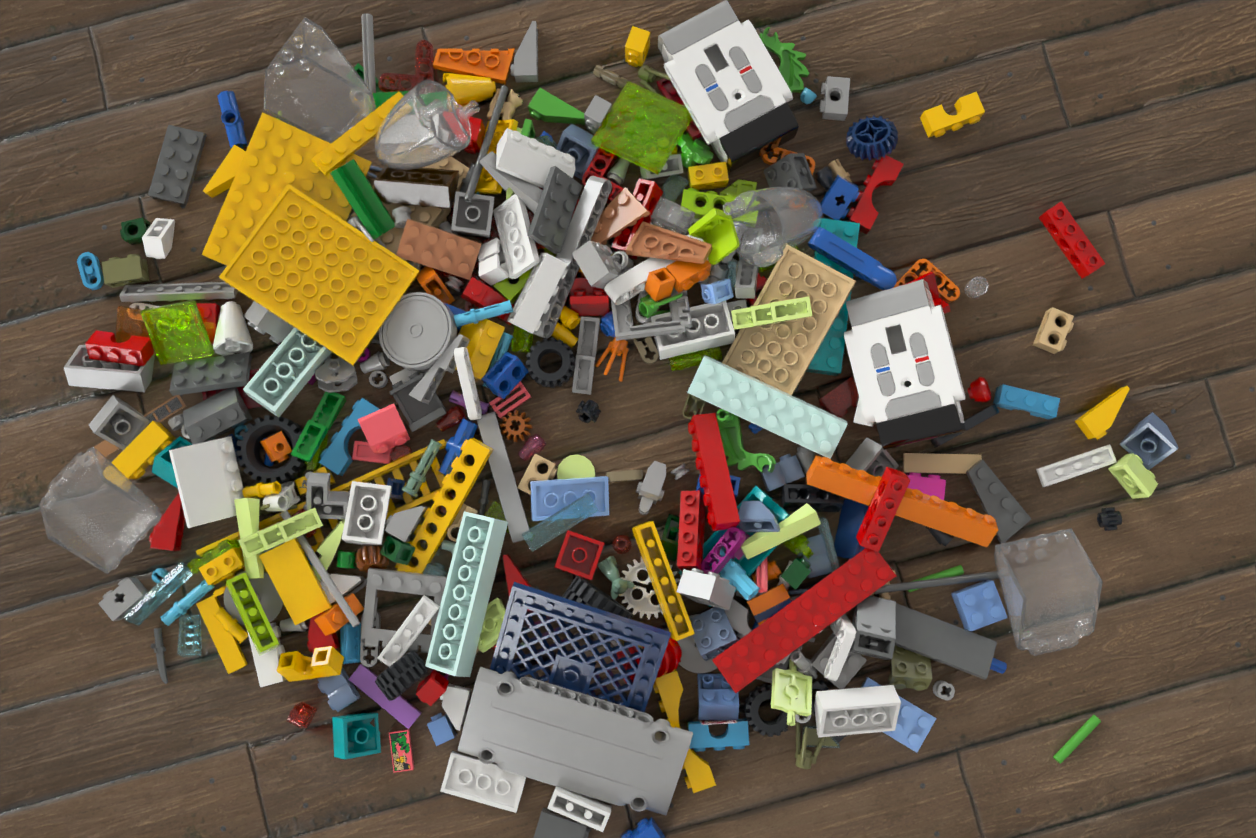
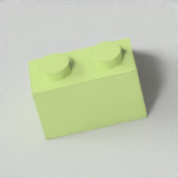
M1134 453L1124 455L1117 463L1108 468L1132 499L1151 496L1158 485L1154 474L1143 466L1142 459Z

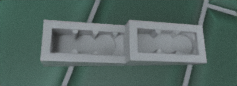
M493 151L479 161L480 164L505 191L510 187L535 214L543 190L534 184L496 169V154Z
M746 228V231H743L735 283L736 298L755 299L762 228Z
M581 316L572 387L573 393L591 395L601 318Z
M459 334L409 395L429 405L445 372L448 371L453 374L456 369L455 348L467 347L470 339Z

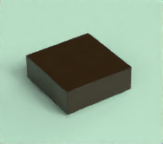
M382 708L378 712L379 731L385 736L398 720ZM373 718L370 724L375 727V720Z

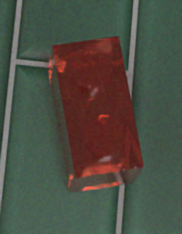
M853 377L849 378L818 400L826 412L841 418L848 413L846 410L852 405L855 408L857 406L859 394L855 379Z

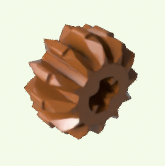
M515 410L514 416L510 411L507 412L510 418L502 417L506 424H500V427L506 429L501 434H508L506 437L508 441L513 437L514 443L518 442V437L525 441L523 434L531 435L526 429L533 428L532 425L527 424L531 421V418L524 419L526 416L525 412H522L519 416L518 410ZM514 422L521 423L518 431L512 430Z
M371 545L358 549L355 562L359 571L368 573L369 568H387L389 559L380 553L383 546Z

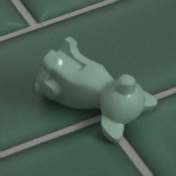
M609 556L604 561L598 563L597 567L612 582L611 596L613 599H616L618 594H623L628 588H634L635 585L631 581L620 578L619 570L616 566L617 561L614 556Z

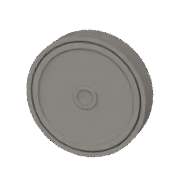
M422 292L409 293L402 296L379 329L380 344L386 356L401 367L413 371L430 369L457 337V326L450 308L435 296Z

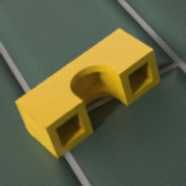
M977 92L957 100L954 104L957 115H948L942 105L924 111L920 119L928 138L934 135L937 138L944 135L948 130L956 131L962 128L964 124L970 123L971 125L979 122L985 110Z
M332 646L315 648L313 657L304 656L298 651L281 653L277 672L289 682L336 676L341 674L344 657Z

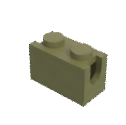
M139 254L127 255V258L112 257L109 258V261L102 262L104 283L112 288L150 282L147 260L141 259Z

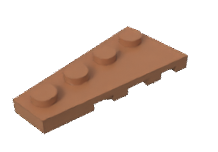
M625 187L602 211L591 241L605 245L607 240L613 236L617 237L621 234L622 230L628 226L632 227L637 223L638 219L643 216L646 217L651 213Z
M642 222L625 251L626 255L704 264L712 251V244Z

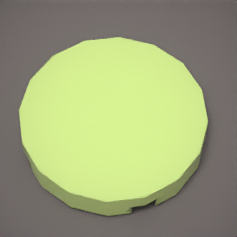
M570 455L563 459L558 466V479L595 477L594 466L585 456Z

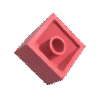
M394 404L358 419L374 455L385 453L388 449L403 445L406 441L410 440Z

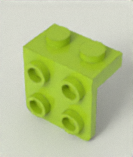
M716 208L710 210L704 217L688 228L690 236L703 239L704 242L712 244V251L708 259L710 264L716 265L740 245L731 213Z

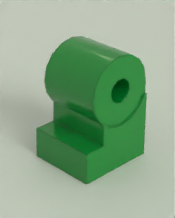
M339 550L337 567L357 569L355 557L358 551Z

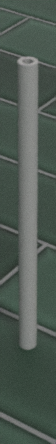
M287 510L280 514L283 520L291 517ZM304 535L296 537L353 627L359 625V620Z

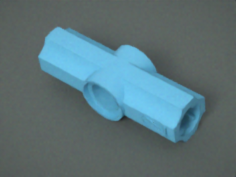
M721 549L720 556L724 557L726 553ZM732 559L720 571L721 577L729 580V584L736 587L738 592L748 601L760 590L746 575V571Z

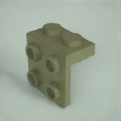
M895 645L893 658L890 659L891 673L888 677V685H894L895 689L914 688L917 691L928 689L932 681L930 658Z

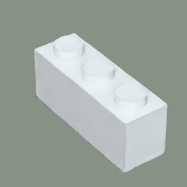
M276 622L270 623L279 642V646L260 656L248 633L260 687L287 680L277 672L280 655L285 653V649L280 644L279 637H281V631L279 626H276Z
M556 786L547 809L603 832L611 814L612 806L589 796Z

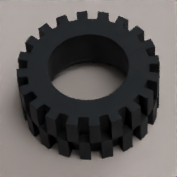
M266 415L264 419L260 417L254 419L255 424L249 423L246 425L249 430L241 432L240 436L244 438L243 441H237V446H241V451H236V454L242 458L238 462L240 466L246 468L243 471L248 475H252L251 478L264 483L275 481L285 483L289 482L290 479H297L299 477L297 474L303 473L306 470L303 466L304 464L309 465V462L292 455L284 466L277 469L267 467L260 457V442L263 438L280 431L290 439L293 451L303 431L298 423L281 416L277 417L275 415L273 417Z
M578 575L562 596L563 598L628 619H632L634 616L616 600Z

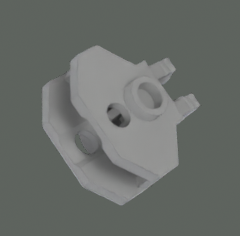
M330 354L324 360L325 363L315 370L318 387L328 393L347 391L357 384L355 367L339 356L337 359H333L332 354Z

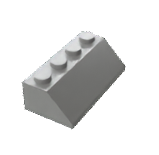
M79 345L64 366V371L69 386L145 392L152 381L155 352L145 366L89 359L86 345Z

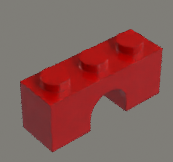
M96 330L85 343L89 359L145 366L154 354L152 341L149 337L132 335L129 340L117 343L114 333Z

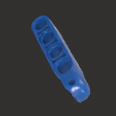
M818 227L808 242V246L880 290L891 289L896 285L897 277L894 272L884 267L873 257L824 228Z

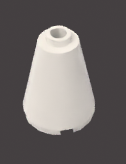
M226 302L220 309L213 349H215V353L222 356L239 352L246 353L253 350L252 339L243 317L241 306L236 302Z

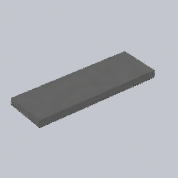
M896 603V646L984 680L987 679L997 645L996 641Z

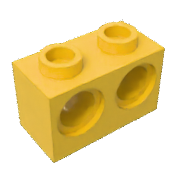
M632 26L625 45V62L633 67H641L650 48V32Z
M726 162L688 167L687 174L690 188L706 190L727 187L729 178Z
M241 547L232 548L199 568L208 585L218 584L245 567Z

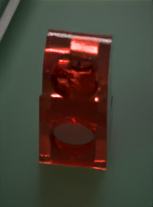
M300 702L291 710L287 722L300 729L303 727L308 728L317 709L304 702Z

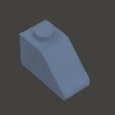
M742 501L738 514L740 519L739 526L744 532H780L775 516L761 501Z

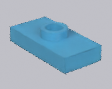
M347 623L340 628L341 655L344 657L343 664L361 662V623L356 627H353L351 623Z

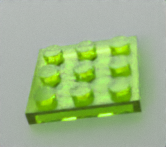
M195 300L140 311L160 365L211 357L215 354Z

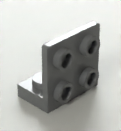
M804 153L788 154L764 170L775 204H780L799 192L812 191L817 188Z

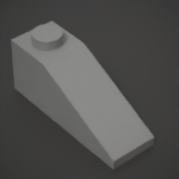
M532 21L514 57V64H511V76H515L516 82H538V28L536 21Z

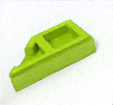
M738 179L731 186L722 190L720 195L732 194L736 198L741 199L744 197L755 198L757 182Z

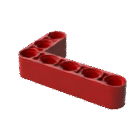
M625 108L619 114L582 177L583 188L590 176L606 179L607 173L623 149V137L618 138L614 134L622 132L625 135L637 117L634 109ZM630 116L633 118V120L627 122L624 120V118ZM607 148H613L615 150L613 153L610 154L605 152ZM602 163L605 167L599 170L596 168V165ZM611 182L612 192L609 194L606 203L610 204L624 188Z

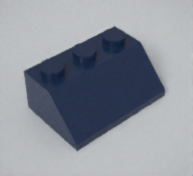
M843 499L844 504L841 507L832 555L851 559L866 548L860 546L856 535L869 506L853 500Z

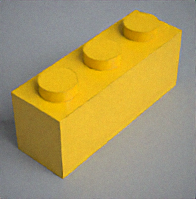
M152 421L111 463L126 478L138 479L145 474V469L154 463V457L176 438L160 422Z

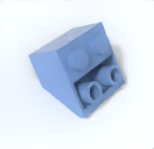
M698 674V720H738V692L735 693L722 674Z

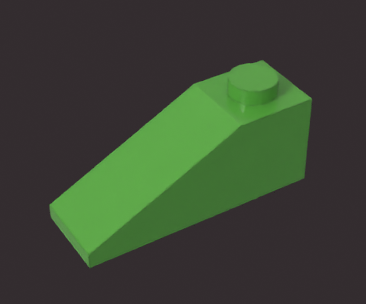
M540 87L528 105L530 115L536 120L541 119L545 122L585 125L583 112Z

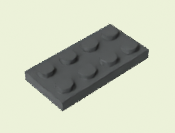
M168 125L148 196L187 206L207 136L205 133Z
M556 166L550 168L527 235L554 254H558L561 251L582 188L580 183Z
M250 352L175 362L169 391L172 396L246 386L249 383L252 356Z

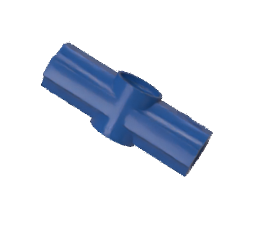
M233 91L220 92L217 97L222 112L221 120L225 124L230 148L232 149L235 144L239 148L244 149L248 144L243 128L244 121L240 117L235 93ZM232 118H236L233 123H229Z
M462 418L455 436L451 437L446 443L445 449L447 453L439 468L441 473L445 475L451 473L453 469L451 465L454 459L460 457L462 453L460 449L464 441L473 438L478 427L477 424Z

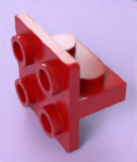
M575 278L570 289L571 310L578 313L579 316H601L609 313V296L605 290L591 286L586 278Z

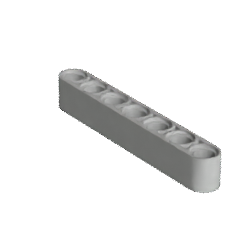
M495 411L484 414L481 419H477L483 443L494 449L488 460L503 512L508 522L512 542L516 543L532 538Z

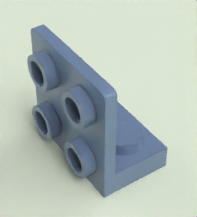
M714 607L690 618L695 633L692 636L700 655L705 661L716 657L739 640L724 609Z

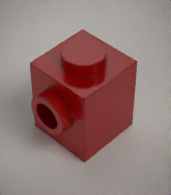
M434 669L418 685L416 695L422 702L432 706L447 690L449 681Z

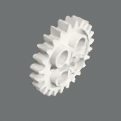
M642 557L640 563L635 559L633 560L634 566L627 564L629 571L623 570L622 572L626 576L625 578L621 577V579L631 581L632 583L636 581L646 585L651 582L649 574L648 578L644 581L639 580L637 577L639 570L647 571ZM677 571L672 572L673 576L677 574ZM635 585L634 588H628L626 592L619 594V596H625L622 604L627 602L629 604L626 609H634L633 615L640 612V618L647 614V618L650 619L651 614H654L657 619L658 612L662 613L660 604L654 605L650 601L651 596L656 594L654 590L648 593L646 588ZM634 589L642 590L643 596L641 599H634L632 597Z

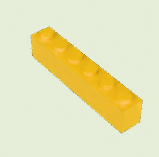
M648 521L633 527V534L672 639L678 641L695 634L681 595L676 592L678 587L654 521Z

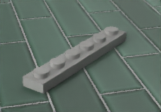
M226 282L125 285L119 296L121 302L131 303L139 301H192L198 299L229 300L236 298L238 290Z

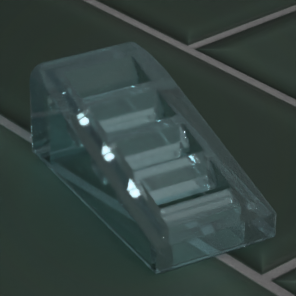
M180 616L177 655L182 657L201 656V616ZM186 622H194V625L186 626ZM186 630H194L193 633L186 634ZM193 638V641L186 642V639ZM192 646V650H187V647Z

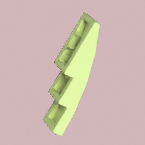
M803 297L731 310L734 330L811 317L812 310L810 297Z
M314 507L238 541L247 559L319 528L323 524Z
M342 519L316 550L321 554L318 559L326 570L331 564L342 540L345 519ZM312 565V569L317 579L320 581L322 578L316 571L315 567Z

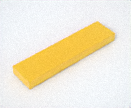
M213 595L197 603L196 605L228 674L247 666L248 663L237 639L229 631L226 632L224 630L225 627L213 616L221 608L218 598Z

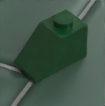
M669 514L661 537V543L667 559L675 561L678 553L680 517Z

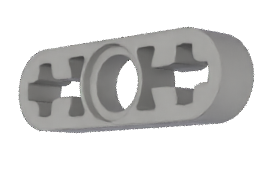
M377 611L374 626L377 629H381V616ZM364 613L362 614V617H361V635H362V625H363V616H364ZM361 638L360 661L364 666L372 667L379 662L377 657L380 655V645L375 647V649H371V656H374L375 659L369 663V660L365 659V656L369 655V649L365 650V639Z

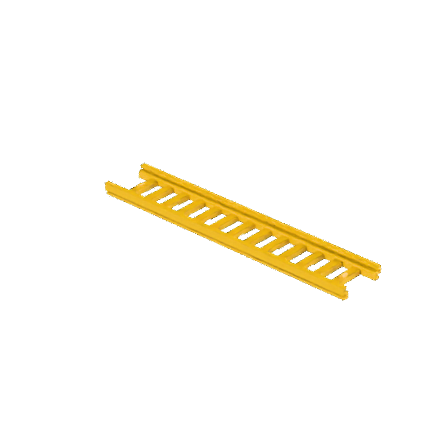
M445 439L438 441L442 444L439 450L446 448L447 442ZM427 447L352 481L368 483L375 480L376 484L386 485L382 476L390 472L393 473L395 479L404 480L400 468L410 464L412 471H415L418 465L417 460L422 458ZM435 456L431 466L441 487L438 490L441 491L444 486L442 481L445 475L439 471L440 464ZM352 481L330 491H350ZM425 481L420 487L423 496L413 500L412 496L404 491L403 499L406 504L398 508L395 507L392 498H390L386 520L390 515L393 516L394 513L415 508L432 500L438 490L431 492ZM306 501L298 504L296 509L287 510L291 517L305 512L304 505ZM281 513L259 522V531L283 521ZM328 519L332 529L339 523L338 519ZM320 527L312 530L317 544L311 547L314 552H317L316 550L325 539ZM239 531L196 550L197 555L204 557L216 552L218 557L225 553L224 547L231 544L235 548H240L241 546L238 541L240 539ZM235 574L229 576V577L226 578V579L229 580V579L233 578V577L235 576ZM226 585L214 590V597L224 594Z

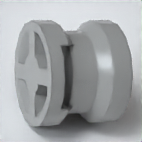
M404 206L392 210V216L396 220L394 223L396 228H405L407 219H411L410 207Z

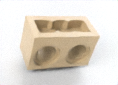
M1053 307L1047 310L1033 346L1053 354L1062 351L1067 343V340H1065L1066 335L1073 328L1074 323L1072 320L1074 316ZM1055 319L1061 321V327L1056 325ZM1049 336L1054 338V345L1049 342Z
M534 454L517 488L531 495L530 481L553 480L558 471L555 468L557 465ZM547 464V473L540 474L538 472L539 465Z

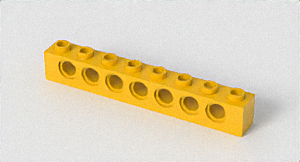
M475 438L464 441L460 449L462 450L460 457L454 459L451 465L453 467L451 473L446 474L442 481L444 486L441 491L438 490L432 499L434 501L433 506L426 510L423 518H425L423 524L417 526L414 531L416 536L413 542H409L416 547L412 556L418 559V565H413L411 560L408 565L397 563L395 566L397 571L425 574L444 540L448 528L454 522L494 449ZM468 455L474 457L475 462L473 465L467 463ZM459 472L465 474L464 482L458 480L457 474ZM449 489H453L456 492L454 499L448 496ZM440 506H444L446 508L447 512L445 516L439 513ZM431 522L436 524V532L430 530L429 525ZM421 539L427 542V549L421 547Z

